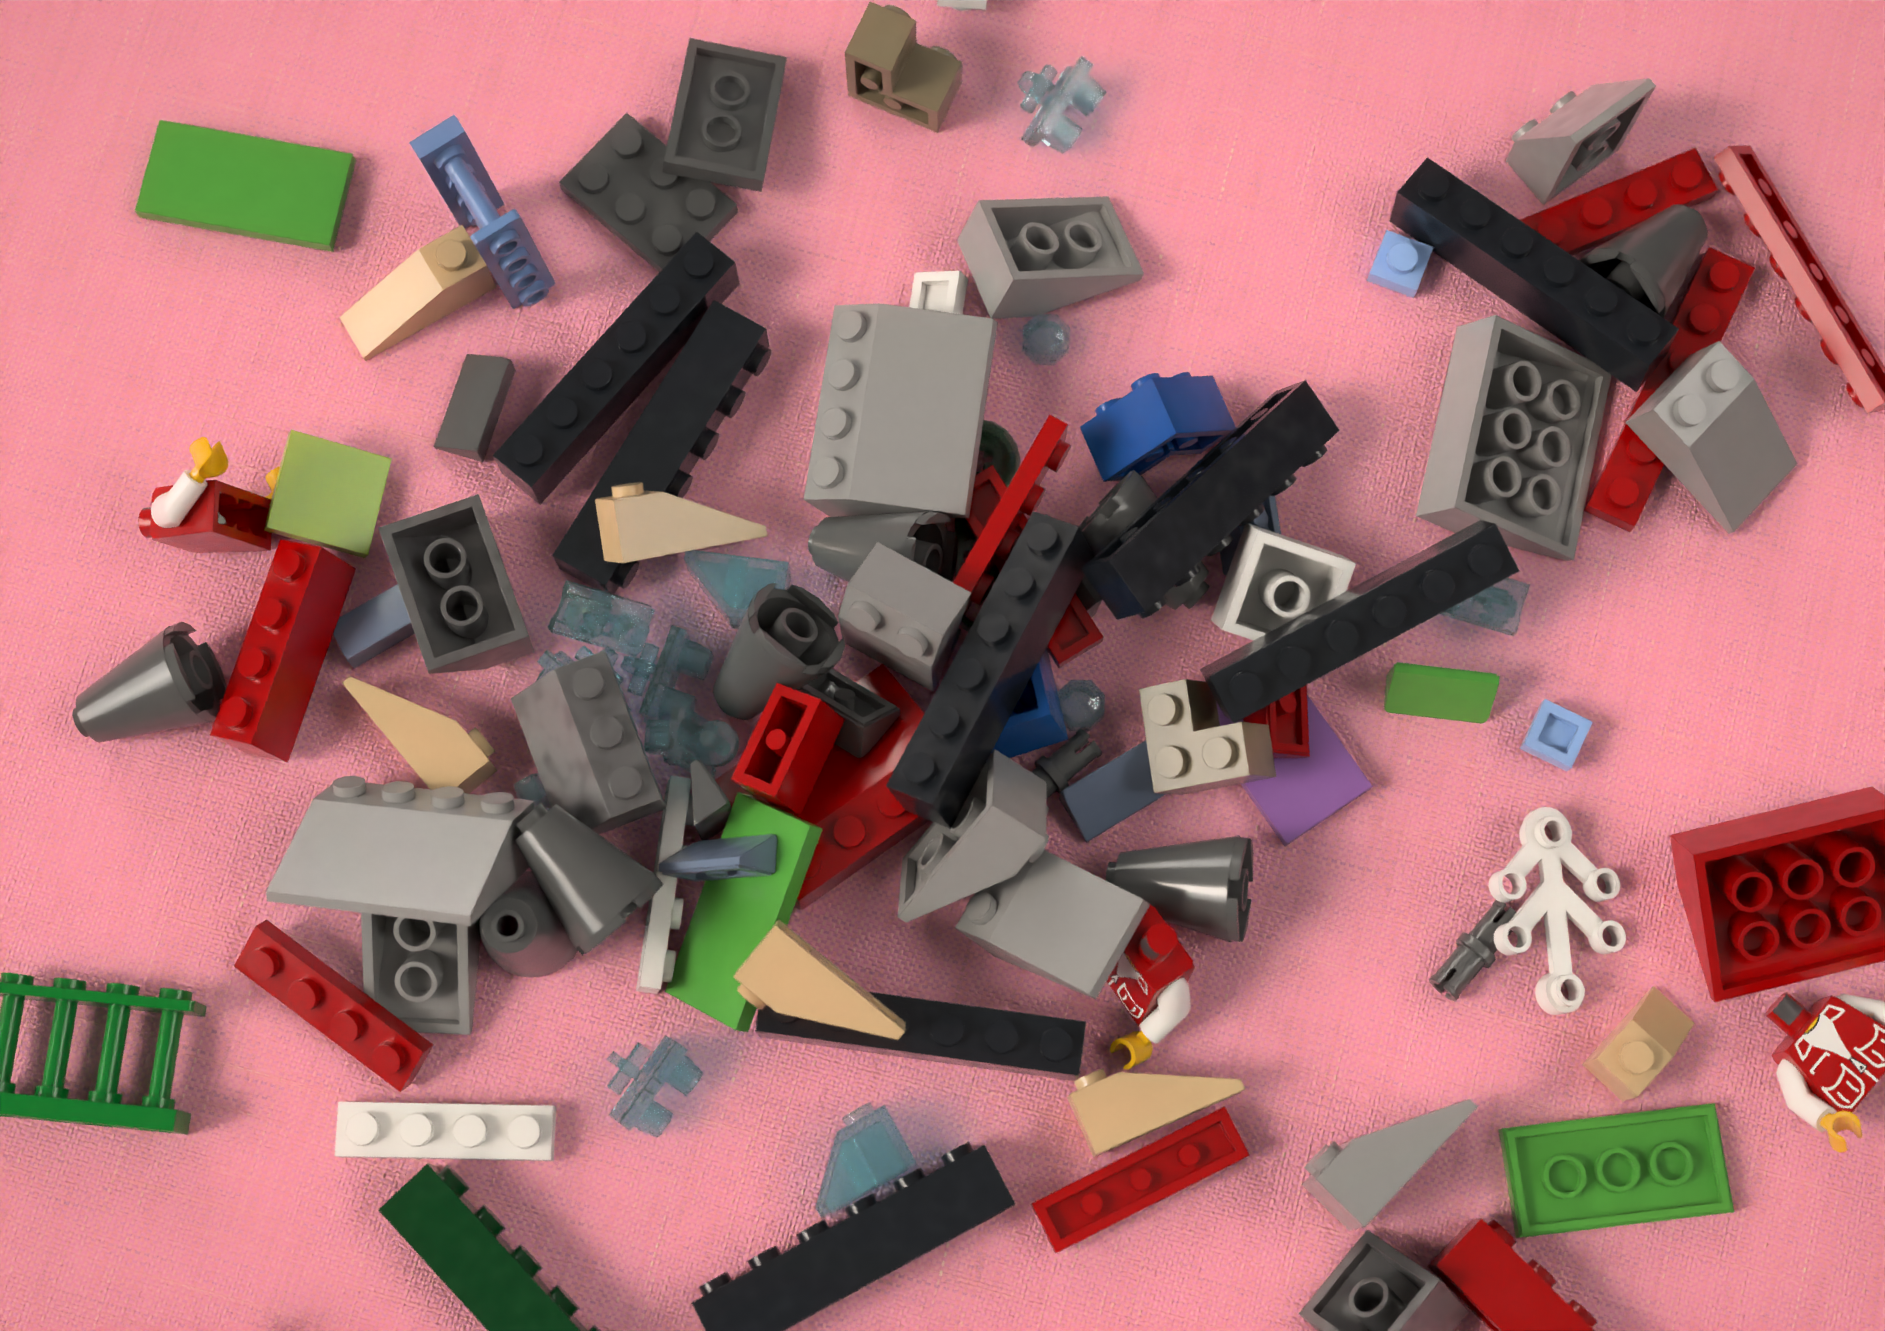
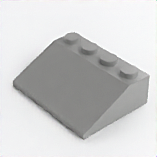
M880 303L835 305L804 500L830 517L935 511L948 515L949 518H969L998 322L993 318Z
M1497 315L1458 326L1416 516L1454 533L1479 520L1496 523L1506 545L1509 547L1566 561L1574 560L1611 374L1591 360Z
M358 776L338 778L312 800L266 890L267 901L471 926L529 868L515 842L522 834L516 824L534 809V801L514 799V796L507 792L476 795L464 793L463 789L458 787H441L430 790L414 788V784L406 781L390 782L384 785L365 783V779Z

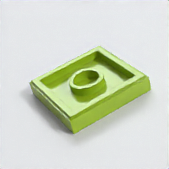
M291 430L288 433L264 531L366 558L369 554L392 458Z

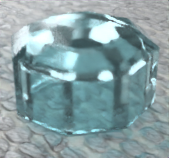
M1039 314L1024 325L1022 351L1034 364L1055 365L1068 354L1070 327L1057 314Z
M1070 680L1058 691L1065 727L1069 731L1083 729L1085 732H1089L1104 718L1105 694L1091 680Z

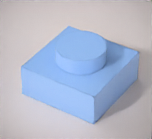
M1386 230L1367 281L1414 298L1434 247Z
M1544 699L1519 749L1567 772L1572 768L1593 722Z

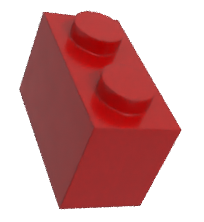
M776 683L731 780L755 798L801 815L845 719L821 699Z

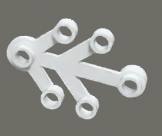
M1541 807L1531 811L1524 818L1519 832L1522 847L1503 870L1495 872L1490 877L1489 891L1493 898L1499 902L1505 903L1521 898L1526 891L1525 876L1538 863L1539 885L1512 919L1496 929L1494 943L1496 948L1504 955L1512 956L1525 952L1532 942V929L1544 915L1549 973L1538 980L1535 996L1539 1006L1546 1013L1561 1015L1577 1010L1582 1004L1585 995L1582 981L1572 972L1567 917L1588 937L1591 948L1599 954L1604 955L1621 950L1626 942V934L1618 922L1613 920L1603 922L1563 882L1561 864L1583 883L1584 893L1590 900L1595 902L1612 899L1619 893L1620 880L1618 875L1609 868L1597 869L1571 843V826L1561 812L1551 807ZM1545 825L1551 831L1552 841L1545 834ZM1504 877H1507L1512 883L1511 894L1503 888L1502 881ZM1598 877L1602 878L1605 882V893L1601 892L1597 886ZM1604 929L1611 935L1610 946L1603 940ZM1509 930H1512L1517 936L1516 947L1512 946L1508 940ZM1562 983L1565 984L1568 990V1000L1561 993Z

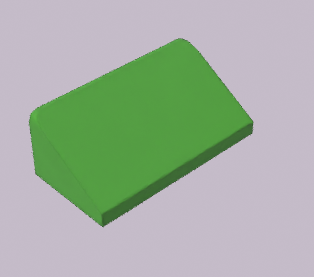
M1397 662L1386 676L1384 709L1386 712L1482 724L1490 716L1500 676L1494 673Z

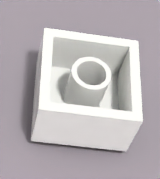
M1248 523L1244 526L1211 621L1223 631L1254 641L1346 592L1356 563L1343 555Z

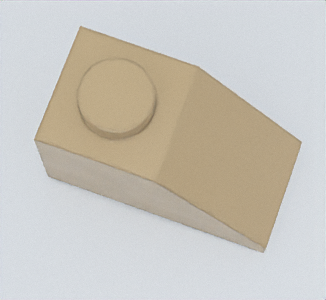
M1651 987L1582 1065L1622 1102L1636 1098L1675 1056L1695 1023L1657 988Z

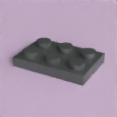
M689 38L663 162V173L762 192L787 57Z
M626 113L564 176L559 184L563 192L660 272L696 232L708 241H711L738 213V208L734 201L711 182L663 173V162L667 146Z

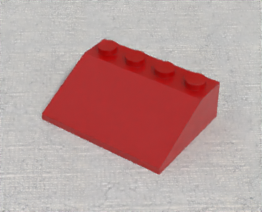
M884 664L871 671L856 683L900 708V716L875 746L862 758H857L833 744L801 815L777 807L823 828L796 900L802 910L930 821L905 811L886 786L925 713ZM737 765L715 779L729 799L731 807L738 792L751 795L731 780Z
M1871 786L1670 835L1677 885L1710 998L1714 1002L1885 961V795Z

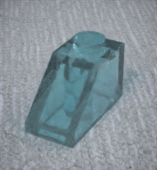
M696 550L685 552L684 560L689 574L733 629L739 628L751 599L760 589L770 583H777L774 587L776 589L788 590L790 588L791 571L789 562Z
M867 1103L842 1118L846 1127L836 1133L815 1207L822 1219L917 1166L916 1160L885 1105L874 1110L871 1103Z

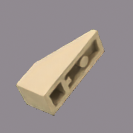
M461 225L415 251L339 318L362 357L367 361L497 288L469 234L464 226Z
M643 482L612 486L613 496L595 499L604 561L627 563L767 536V529L764 525L665 492L645 491Z
M350 676L342 682L430 790L441 787H458L463 789L464 793L469 794L498 771L488 759L495 750L476 727L469 733H466L456 720Z
M781 920L774 924L734 975V978L741 983L737 991L749 1003L760 1010H763L768 1005L777 1013L897 1040L905 1032L906 1022Z
M1100 1069L1075 1080L1074 1083L1077 1091L1070 1093L1067 1099L1094 1158L1244 1091L1245 1087L1241 1079L1118 1072L1107 1077L1104 1069Z

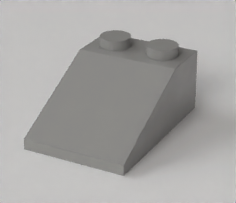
M1650 78L1593 84L1579 95H1576L1573 91L1567 93L1550 109L1551 115L1540 123L1532 119L1517 130L1511 138L1514 144L1507 156L1506 162L1543 205L1620 150L1656 85Z
M1108 196L978 200L957 239L988 314L993 319L1035 317L1140 281L1144 275Z
M1720 341L1689 355L1625 422L1728 534L1733 533L1797 465L1755 379Z
M877 542L847 585L838 614L842 638L844 637L845 644L923 687L934 691L939 683L971 592Z
M994 749L988 757L952 828L950 829L933 822L903 857L898 918L907 923L1015 876L1027 861L1031 863L1036 861L1043 853L1049 839L1048 834H1046V817L1049 807L1046 805V781Z
M1044 850L1036 861L1032 863L1027 861L1015 876L976 892L969 900L966 910L955 928L994 957L1097 999L1150 904L1144 899Z
M361 913L363 992L416 1032L470 1035L473 1028L481 938L479 931L480 917L471 926Z
M1471 1099L1352 1139L1341 1145H1338L1335 1141L1329 1145L1326 1144L1305 1165L1304 1168L1311 1175L1301 1185L1348 1231L1364 1228L1478 1106Z

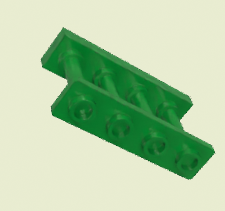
M1 973L0 997H3L0 1010L1 1117L188 1135L191 1113L174 1109L176 1100L170 1099L183 1016L205 1017L207 1006L191 1001L193 992L160 988L159 997L140 996V987L119 983H107L106 992L86 990V981L68 978H54L53 987L33 985V976ZM25 1000L55 1002L42 1085H36L34 1095L15 1094L16 1084L11 1083ZM78 1005L108 1008L95 1091H89L88 1101L68 1099L69 1089L64 1088ZM131 1010L161 1013L148 1096H142L141 1106L121 1104L122 1094L117 1093Z

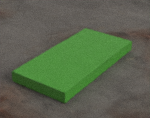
M159 120L135 212L140 218L333 252L356 160L351 153Z
M737 793L721 839L766 834L776 835L775 873H771V876L705 881L675 962L672 981L667 984L666 993L734 1030L749 1031L757 1008L737 991L741 983L734 978V975L778 920L788 925L823 828L751 795Z
M1715 1103L1498 1130L1516 1238L1734 1212Z

